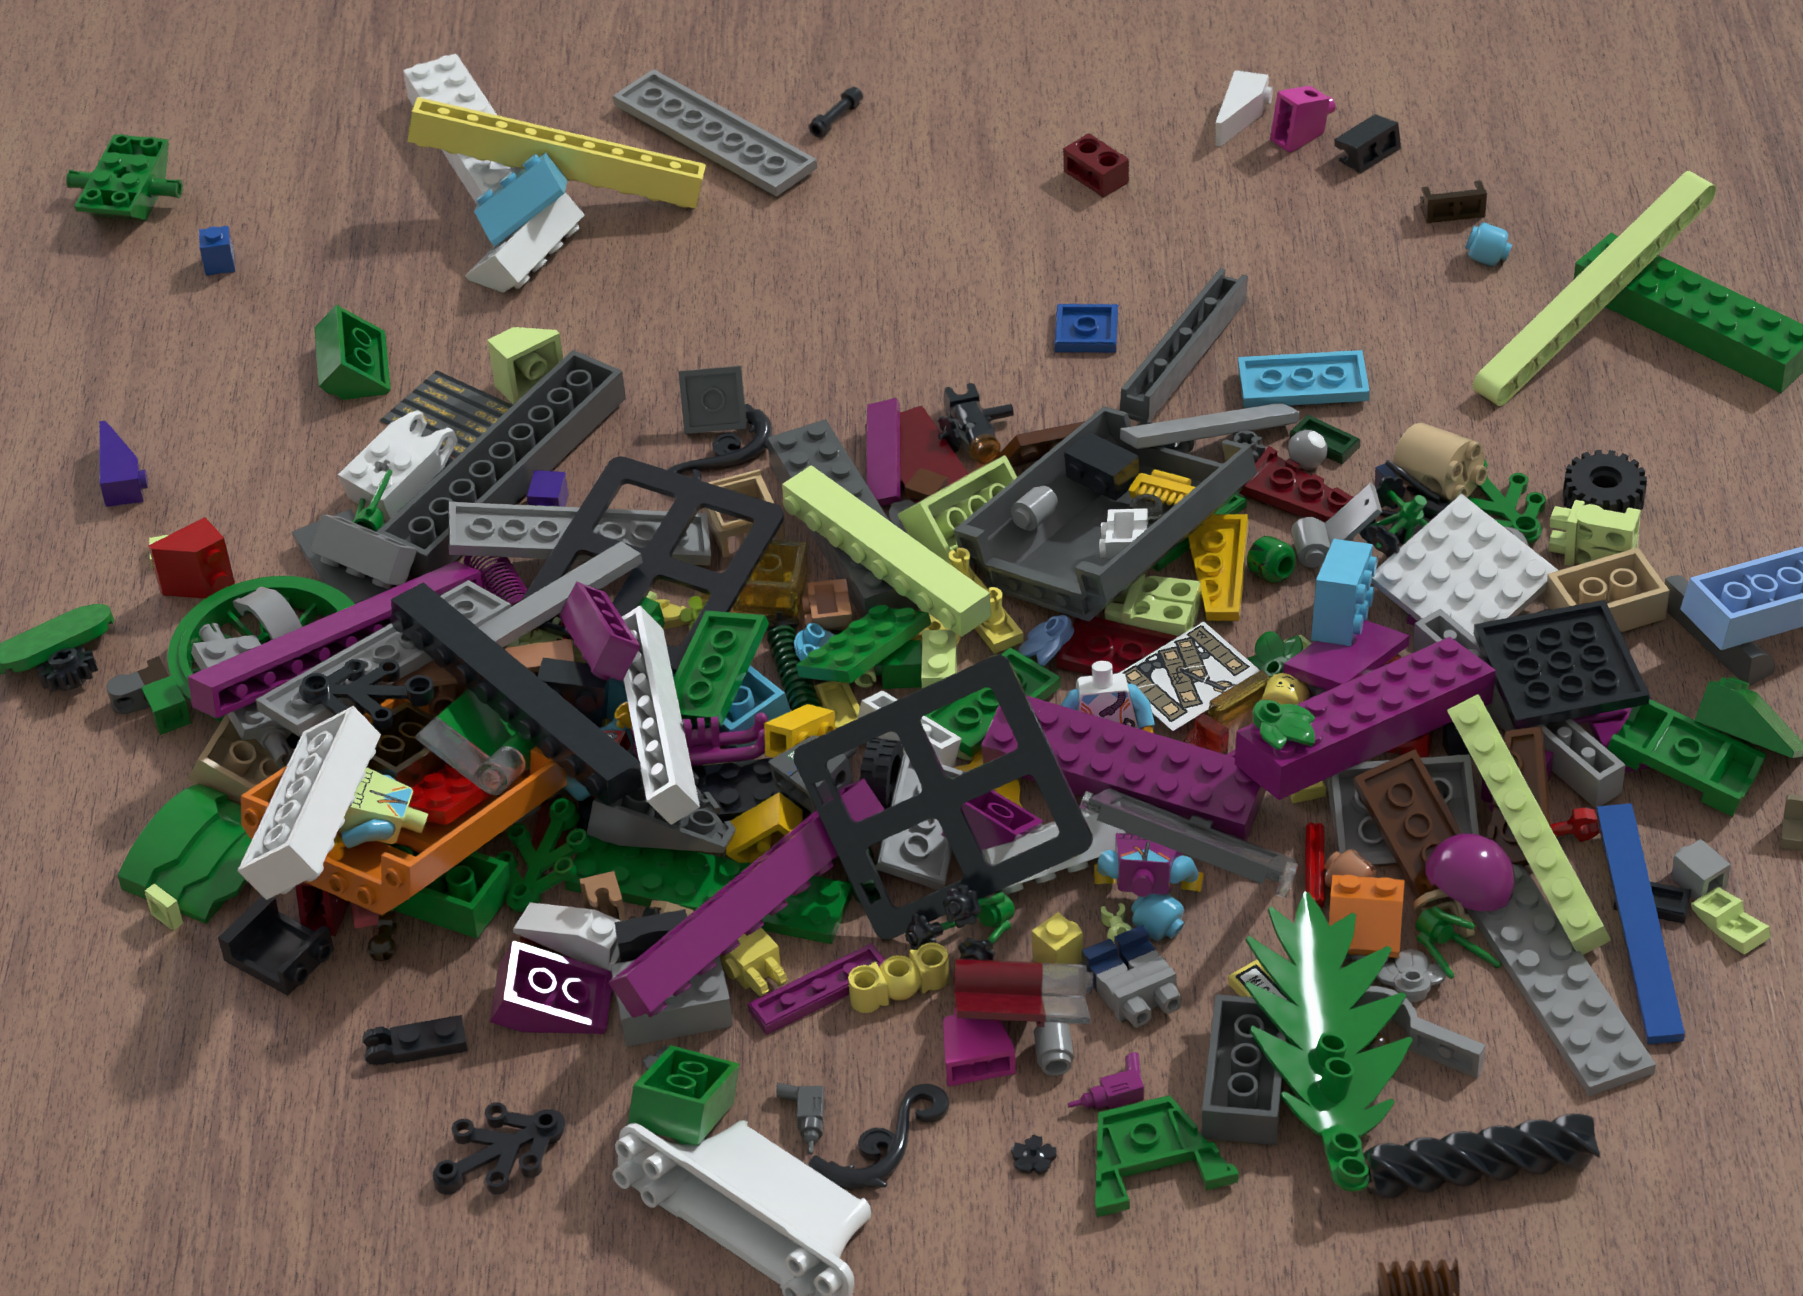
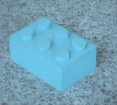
M1333 539L1316 579L1311 641L1351 646L1355 635H1361L1363 621L1367 620L1369 607H1372L1375 588L1370 587L1371 579L1375 576L1377 568V557L1372 556L1373 544Z

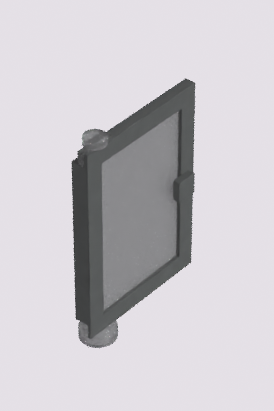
M1111 788L1094 796L1093 793L1086 791L1080 804V809L1085 814L1088 809L1099 813L1097 821L1255 882L1264 884L1265 878L1276 881L1279 884L1275 895L1285 899L1288 896L1299 865L1295 863L1296 859L1212 827L1214 823L1212 820L1193 814L1191 819Z

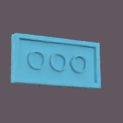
M1362 350L1238 357L1243 408L1277 403L1292 406L1369 401L1370 391Z

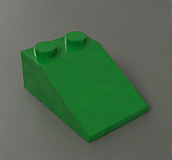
M1721 677L1720 681L1708 682L1694 721L1790 758L1803 757L1802 740L1757 692L1748 689L1749 683L1733 677L1729 679Z

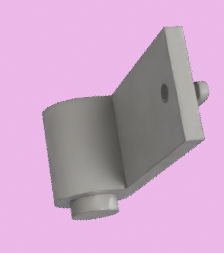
M1369 483L1326 523L1313 517H1305L1293 524L1291 535L1298 561L1302 566H1321L1333 539L1350 541L1382 513L1375 485Z

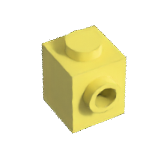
M1057 912L1032 930V958L1037 963H1042L1043 968L1056 979L1082 961L1083 932L1074 921L1067 920Z

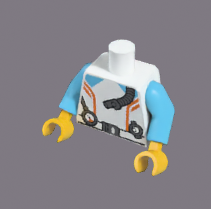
M1108 661L1093 663L1092 676L1078 678L1076 689L1069 691L1061 706L1151 733H1153L1152 728L1155 727L1150 702L1136 685L1127 684L1125 674H1113L1112 664Z

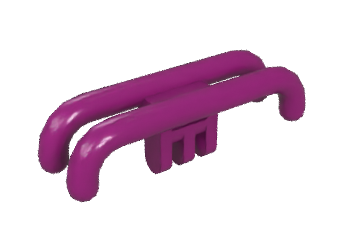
M761 712L757 713L754 718V725L748 730L719 733L718 716L710 717L711 728L706 729L704 718H697V729L692 730L690 719H683V728L691 766L748 761L765 753L764 723L768 722L767 715ZM632 727V728H631V736H632L633 742L635 743V744H634V752H635L636 758L639 760V758H638V753H637L636 742H635V737H634V732H633V727ZM757 740L754 745L748 747L720 749V746L741 745Z

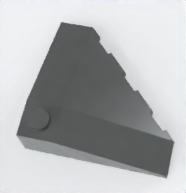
M633 742L628 752L636 758L634 752L635 743ZM640 768V788L609 806L595 797L587 834L599 838L601 841L619 846L723 853L735 835L736 828L731 821L722 823L717 816L720 806L709 791L703 792L702 795L697 787L696 791L700 808L671 825L647 802ZM692 769L696 786L699 782V777Z

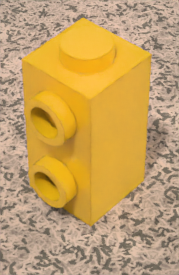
M806 704L764 723L765 756L774 758L811 736H821L836 729L835 711Z

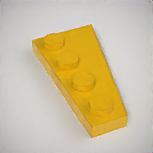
M1214 514L1187 537L1197 581H1200L1201 598L1207 621H1240L1249 524L1248 514Z

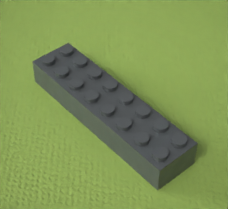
M826 419L767 438L770 467L781 485L812 465L889 520ZM805 523L838 579H846L848 596L861 618L868 614L871 608L878 605H887L888 608L894 609L913 608L914 611L920 609L909 598L897 593L891 585L875 577L872 571L861 563L853 561L850 555L839 547H834L828 539L817 531H812Z

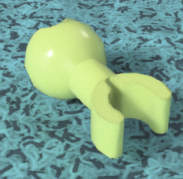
M1123 903L1118 904L1119 911L1117 916L1107 912L1105 906L1101 907V922L1103 925L1110 927L1107 939L1110 938L1113 943L1114 936L1133 929L1129 924L1125 923L1126 912Z

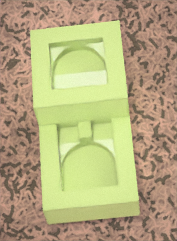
M1718 886L1691 903L1692 910L1707 927L1723 941L1744 955L1771 938L1768 925L1745 913L1743 901Z

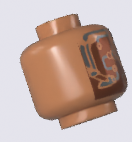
M1353 849L1344 851L1342 854L1339 852L1333 853L1324 865V868L1327 870L1324 881L1330 889L1332 875H1355L1357 877L1375 878L1376 876L1375 866Z

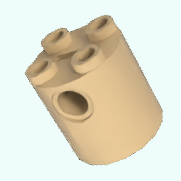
M1416 423L1408 428L1395 448L1394 464L1402 468L1428 489L1451 502L1460 494L1468 498L1477 485H1482L1485 482L1488 470L1484 466V452L1481 443L1425 423ZM1401 478V479L1403 480V484H1404V485H1407V486H1410V487L1415 488V487L1412 486L1410 483H1408L1406 480H1404L1403 478Z

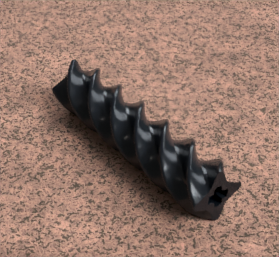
M1576 1113L1562 1115L1552 1121L1541 1119L1528 1120L1515 1127L1504 1125L1491 1126L1478 1133L1468 1131L1453 1132L1441 1139L1432 1137L1416 1138L1404 1145L1395 1143L1379 1144L1363 1153L1369 1168V1194L1371 1195L1374 1191L1376 1195L1388 1199L1402 1195L1409 1187L1428 1193L1439 1189L1446 1181L1465 1187L1476 1183L1484 1174L1495 1180L1502 1181L1513 1177L1521 1168L1532 1174L1540 1175L1550 1171L1558 1162L1569 1168L1577 1169L1587 1165L1593 1156L1600 1158L1595 1138L1593 1117Z

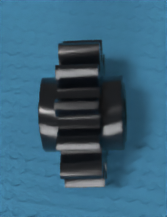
M80 647L77 650L65 648L54 652L48 661L43 663V666L37 668L42 687L44 689L50 687L51 692H54L58 689L67 691L78 688L86 680L93 678L91 673L98 671V667L92 650L85 651L84 647Z

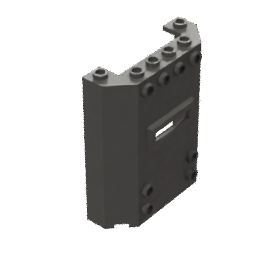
M1103 406L957 526L953 532L958 548H965L969 551L970 566L975 563L987 576L984 582L989 588H998L1004 595L1090 622L1220 508L1225 506L1257 474L1251 446L1225 439L1222 442L1226 459L1224 464L1161 446L1136 449L1120 439L1121 428L1131 427L1128 413ZM1090 432L1138 455L1140 473L1151 475L1153 470H1159L1190 478L1192 481L1191 486L1196 488L1176 505H1174V502L1172 505H1167V500L1165 503H1160L1159 499L1154 502L1152 496L1149 500L1145 499L1144 496L1141 498L1138 496L1131 498L1129 490L1114 501L1066 477L1064 452ZM1034 487H1049L1054 491L1058 499L1054 513L1032 531L1018 527L1012 519V505ZM1147 509V529L1114 558H1100L1101 522H1107L1108 510Z

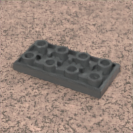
M351 509L333 515L351 522L355 518V514ZM320 521L292 531L293 540L319 581L338 589L349 597L354 604L399 586L391 585L390 589L383 588L372 583L373 577L365 575L364 578L347 573V566L339 564V567H335L321 562V555L310 551Z

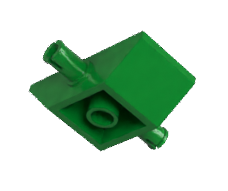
M113 134L96 168L92 172L69 170V173L66 175V185L68 188L84 189L74 206L75 211L91 216L146 221L159 196L180 198L183 192L182 180L166 179L169 150L168 139Z

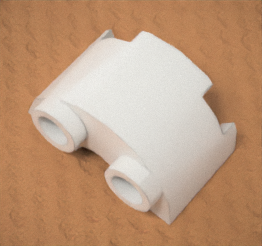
M1147 509L1108 510L1107 522H1101L1100 558H1114L1147 529Z

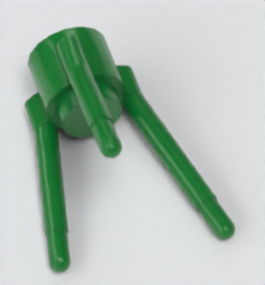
M391 469L386 471L367 508H365L366 500L360 499L353 523L375 532L384 525L383 513L377 508V505L393 473Z
M1437 906L1426 909L1418 917L1415 928L1419 934L1416 940L1426 947L1449 979H1453L1455 975L1433 943L1444 944L1450 938L1496 968L1501 967L1502 964L1499 960L1454 932V928L1451 926V923L1473 930L1475 928L1474 923L1446 913Z

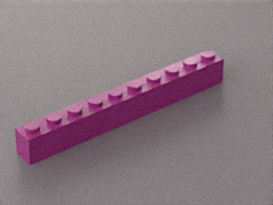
M455 561L187 676L192 707L217 719L251 704L257 698L391 624L392 598L422 582L439 596L468 580L483 588L481 572Z
M864 779L849 784L839 791L851 818L855 821L863 820L884 810ZM817 810L608 982L632 1018L644 1014L653 1017L667 1006L665 1000L671 995L675 997L686 991L692 985L690 979L696 974L701 976L711 970L716 965L714 959L720 954L724 956L740 945L738 939L744 933L747 936L757 931L764 925V922L761 920L767 914L770 916L782 910L788 904L785 900L791 894L796 896L811 885L809 879L813 875H816V877L820 876L833 867L834 864L831 860L838 854Z

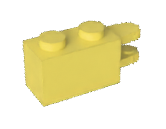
M761 927L750 935L746 936L744 933L738 939L740 945L724 956L720 954L721 963L727 976L731 980L736 979L745 990L751 987L759 997L768 994V985L764 980L768 976L778 986L787 983L786 973L780 964L779 946Z

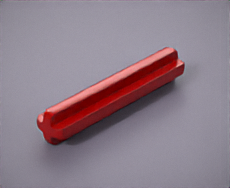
M1310 822L1306 825L1305 892H1309L1320 909H1322L1325 900V827L1320 822L1316 824Z

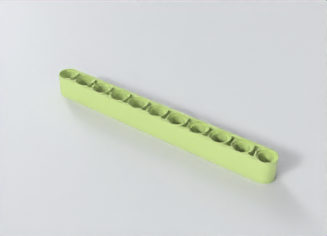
M1691 171L1682 174L1480 370L1474 379L1473 390L1498 406L1506 404L1709 206L1715 197L1716 185Z

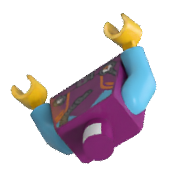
M1116 833L1115 851L1106 850L1102 852L1099 856L1098 864L1094 865V884H1115L1116 879L1118 890L1133 892L1140 897H1146L1149 894H1169L1174 884L1181 882L1180 889L1201 892L1204 873L1198 872L1190 857L1134 834Z

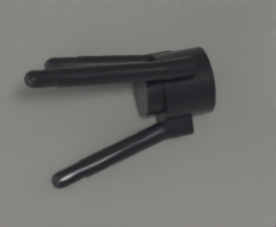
M1387 460L1385 462L1387 467L1415 487L1406 486L1407 491L1414 496L1421 495L1426 499L1427 503L1422 510L1424 512L1423 518L1428 523L1450 504V502L1442 499L1441 495L1428 489L1392 461ZM1382 509L1380 515L1390 517L1396 511Z

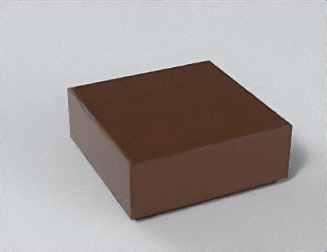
M919 468L904 487L905 496L922 501L947 487L948 477Z

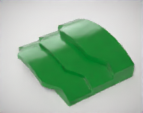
M199 783L175 795L153 816L128 852L118 873L121 889L146 899L145 890L151 885L156 884L177 900L181 914L207 924L226 900L238 896L247 883V880L238 872V869L252 840L242 827L241 805L229 801L227 794Z

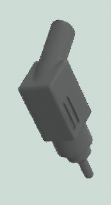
M777 1082V1098L797 1101L798 1129L804 1141L808 1143V1154L812 1155L814 1144L823 1135L824 1087H798Z

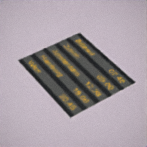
M436 370L379 421L390 425L408 413L418 410L423 413V418L427 423L422 433L425 437L445 428L454 430L458 441L451 455L458 457L513 405ZM417 419L412 422L410 432L415 429ZM448 437L444 438L439 449H443L446 446Z

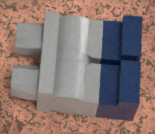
M1143 925L1114 936V943L1109 938L1082 950L1084 977L1107 1006L1114 1011V1016L1119 1022L1127 1019L1137 1028L1148 1023L1151 1019L1152 1008L1159 1006L1167 1014L1180 1009L1181 997L1176 988V973L1149 941V933Z

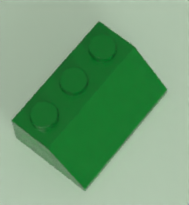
M336 304L314 327L319 387L326 393L333 394L343 400L388 394L391 391L385 331Z

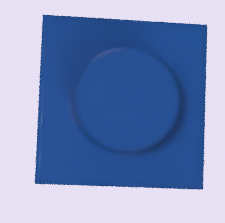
M229 226L199 229V247L205 275L235 272V253Z

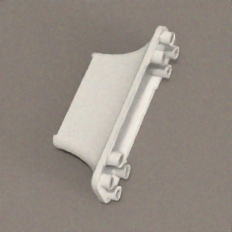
M744 1120L737 1122L713 1137L701 1141L699 1145H683L664 1141L637 1123H630L621 1129L619 1140L615 1143V1150L618 1154V1167L613 1170V1178L618 1186L623 1189L632 1186L640 1192L641 1198L647 1206L654 1208L660 1205L676 1217H681L778 1283L780 1288H782L784 1296H853L854 1275L850 1267L840 1259V1256L850 1238L871 1218L870 1205L864 1198L859 1200L748 1127V1122Z

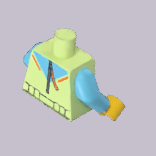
M366 767V775L354 793L356 796L355 800L348 807L344 816L345 822L339 833H342V836L339 837L336 834L333 840L335 843L334 847L326 857L338 861L344 856L343 847L346 846L350 849L368 841L394 844L397 841L401 827L422 834L428 813L408 807L413 794L412 788L394 780L390 775H382Z

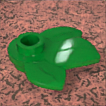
M1272 631L1264 632L1256 641V654L1246 658L1265 674L1255 681H1263L1267 685L1268 680L1273 675L1283 673L1284 663L1303 650V643L1298 635L1284 642L1277 633Z
M1261 700L1255 704L1252 710L1253 722L1260 729L1261 737L1273 748L1280 750L1287 740L1309 746L1314 745L1315 733L1310 724L1314 722L1315 717L1311 712L1298 705H1280L1273 700Z

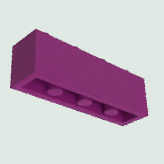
M576 581L559 614L566 627L565 630L572 636L574 645L580 649L583 654L582 658L588 662L591 672L595 676L604 680H609L611 677L623 681L640 645L606 592Z

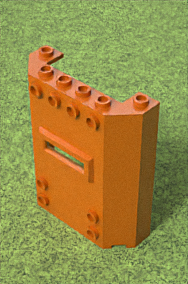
M387 699L380 705L393 710L405 701L411 702L408 699ZM429 704L418 707L429 714ZM367 713L363 716L372 723L371 716ZM463 743L457 748L455 760H463L466 764L490 765ZM536 746L530 750V770L527 769L523 774L515 778L508 777L509 784L449 824L444 825L426 821L422 834L401 827L396 844L407 846L411 850L420 853L416 857L379 841L364 842L350 849L345 846L343 847L344 856L340 860L335 861L326 857L323 862L324 869L322 873L313 881L308 882L306 880L304 882L364 907L371 912L383 915L411 898L566 786L567 774L561 766L552 759H548ZM287 766L241 795L242 827L251 840ZM339 829V830L337 831V835H338L339 837H341V836H342V833H339V831H340V829Z

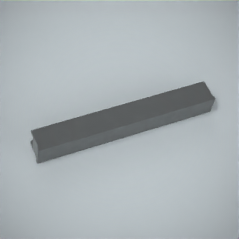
M1220 268L1121 388L1120 411L1127 412L1129 419L1145 424L1151 421L1247 301V275L1242 274L1239 279L1225 276L1226 270Z

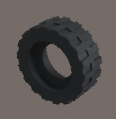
M875 738L866 745L859 780L864 779L883 808L887 809L890 807L901 757L904 754L903 745H901V741Z

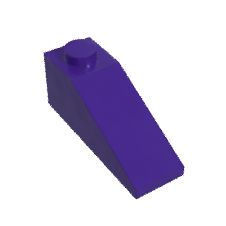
M99 421L100 487L105 506L144 502L143 489L149 488L146 470H140L138 458L106 421Z

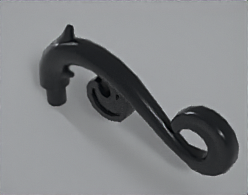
M745 404L748 424L751 425L749 432H755V436L749 444L741 448L740 437L736 434H722L712 443L715 457L680 463L672 466L668 471L681 474L684 471L693 470L692 478L702 481L699 471L701 469L726 468L753 459L765 448L768 449L767 438L772 436L773 428L770 419L762 410L754 409L750 404Z
M919 1084L909 1089L899 1107L895 1134L885 1128L874 1127L860 1135L858 1149L860 1155L867 1160H879L881 1158L879 1148L887 1149L886 1155L871 1166L864 1168H855L852 1164L841 1166L834 1161L827 1162L818 1155L812 1157L808 1166L842 1189L885 1188L887 1183L882 1180L886 1179L896 1170L908 1146L911 1105L919 1099L929 1100L932 1106L926 1110L917 1109L915 1117L916 1120L921 1122H934L947 1114L949 1110V1097L943 1089L933 1084Z

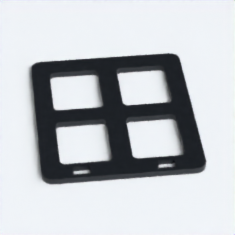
M623 456L615 457L608 462L522 600L567 574L579 555H587L594 558L621 542L593 533V531L624 484H631L675 498L676 500L646 547L640 548L625 543L641 553L643 563L632 569L612 602L622 617L638 606H641L652 586L658 580L671 582L710 595L683 643L677 647L666 644L672 673L675 674L705 611H731L784 521L783 509L777 504ZM702 508L753 523L752 528L723 573H717L671 558L696 514ZM555 617L536 627L573 640L572 636L565 630L566 627L552 623Z
M993 655L800 745L793 755L795 766L873 930L882 939L889 940L906 933V928L912 922V915L914 914L924 915L928 922L946 915L942 902L948 898L947 890L949 888H958L960 885L965 884L968 886L969 891H976L977 899L984 898L1086 852L1093 843L1092 832L1010 660L1003 655ZM988 687L993 690L1018 746L1007 754L959 776L950 778L942 768L923 728L921 719L935 710ZM895 732L922 785V791L863 820L855 821L851 818L830 774L827 762L881 735ZM1031 775L1034 777L1059 829V834L1057 837L997 864H990L987 862L963 812V804L1020 777ZM823 780L826 781L834 799L824 803L815 784ZM928 819H937L962 869L963 878L904 906L896 907L892 904L869 856L868 848ZM872 879L881 896L880 899L873 903L863 883Z

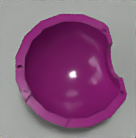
M1473 833L1451 836L1439 843L1425 861V874L1431 885L1435 884L1447 896L1462 903L1461 907H1465L1466 910L1496 911L1506 907L1513 896L1515 872L1511 859L1494 840Z

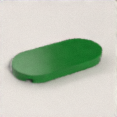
M91 604L78 607L0 643V674H6L4 669L11 668L13 673L26 671L48 661L49 657L58 650L76 648L103 635L109 629L108 624H113L114 622L110 607L105 604Z

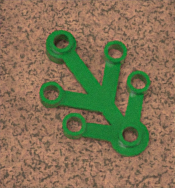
M1484 459V466L1487 468L1488 464ZM1523 473L1512 474L1509 477V489L1506 498L1487 477L1482 485L1477 486L1490 501L1472 498L1471 496L1468 499L1485 513L1504 516L1507 521L1494 520L1503 527L1518 529L1524 535L1528 544L1539 540L1542 528L1537 520L1538 513L1545 510V496L1538 492L1528 494L1525 505L1526 511L1520 515L1516 507L1521 494L1528 490V477Z
M561 798L554 801L550 806L549 816L551 823L537 852L530 841L531 833L526 825L517 823L509 828L507 832L508 838L515 847L519 848L529 867L524 879L521 878L516 870L518 862L512 852L503 851L495 857L496 859L508 862L511 889L507 893L506 901L512 910L523 914L529 903L540 904L541 893L562 881H568L575 877L578 869L570 856L575 853H581L590 846L591 840L585 830L575 829L568 834L567 843L554 850L562 831L573 828L580 820V813L575 804L570 800ZM553 867L554 872L540 879L544 871Z

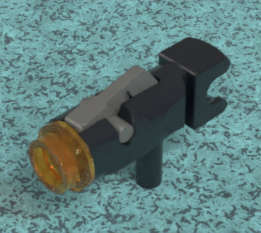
M973 383L967 384L968 392L965 394H956L952 388L946 387L944 390V408L959 430L960 444L969 452L971 458L978 463L985 465L994 461L1000 453V443L995 435V427L990 422L991 420L1014 416L1012 404L983 409L980 404V395Z

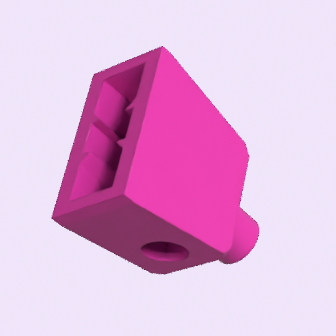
M1311 86L1278 91L1270 140L1290 153L1321 136L1325 131L1327 115L1333 113L1336 109L1334 100Z
M954 1006L955 1015L946 1016L943 1019L947 1086L1016 1074L1015 1049L1001 1021L957 1018Z

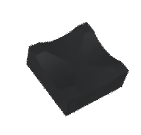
M686 909L614 922L620 963L636 960L687 917Z

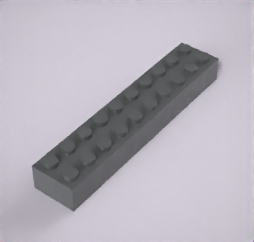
M572 350L387 521L377 533L417 549L409 574L420 577L455 562L461 556L449 555V502L515 505L528 492L534 470H552L626 399L622 370Z

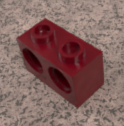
M1088 133L1063 148V172L1104 198L1129 183V159Z

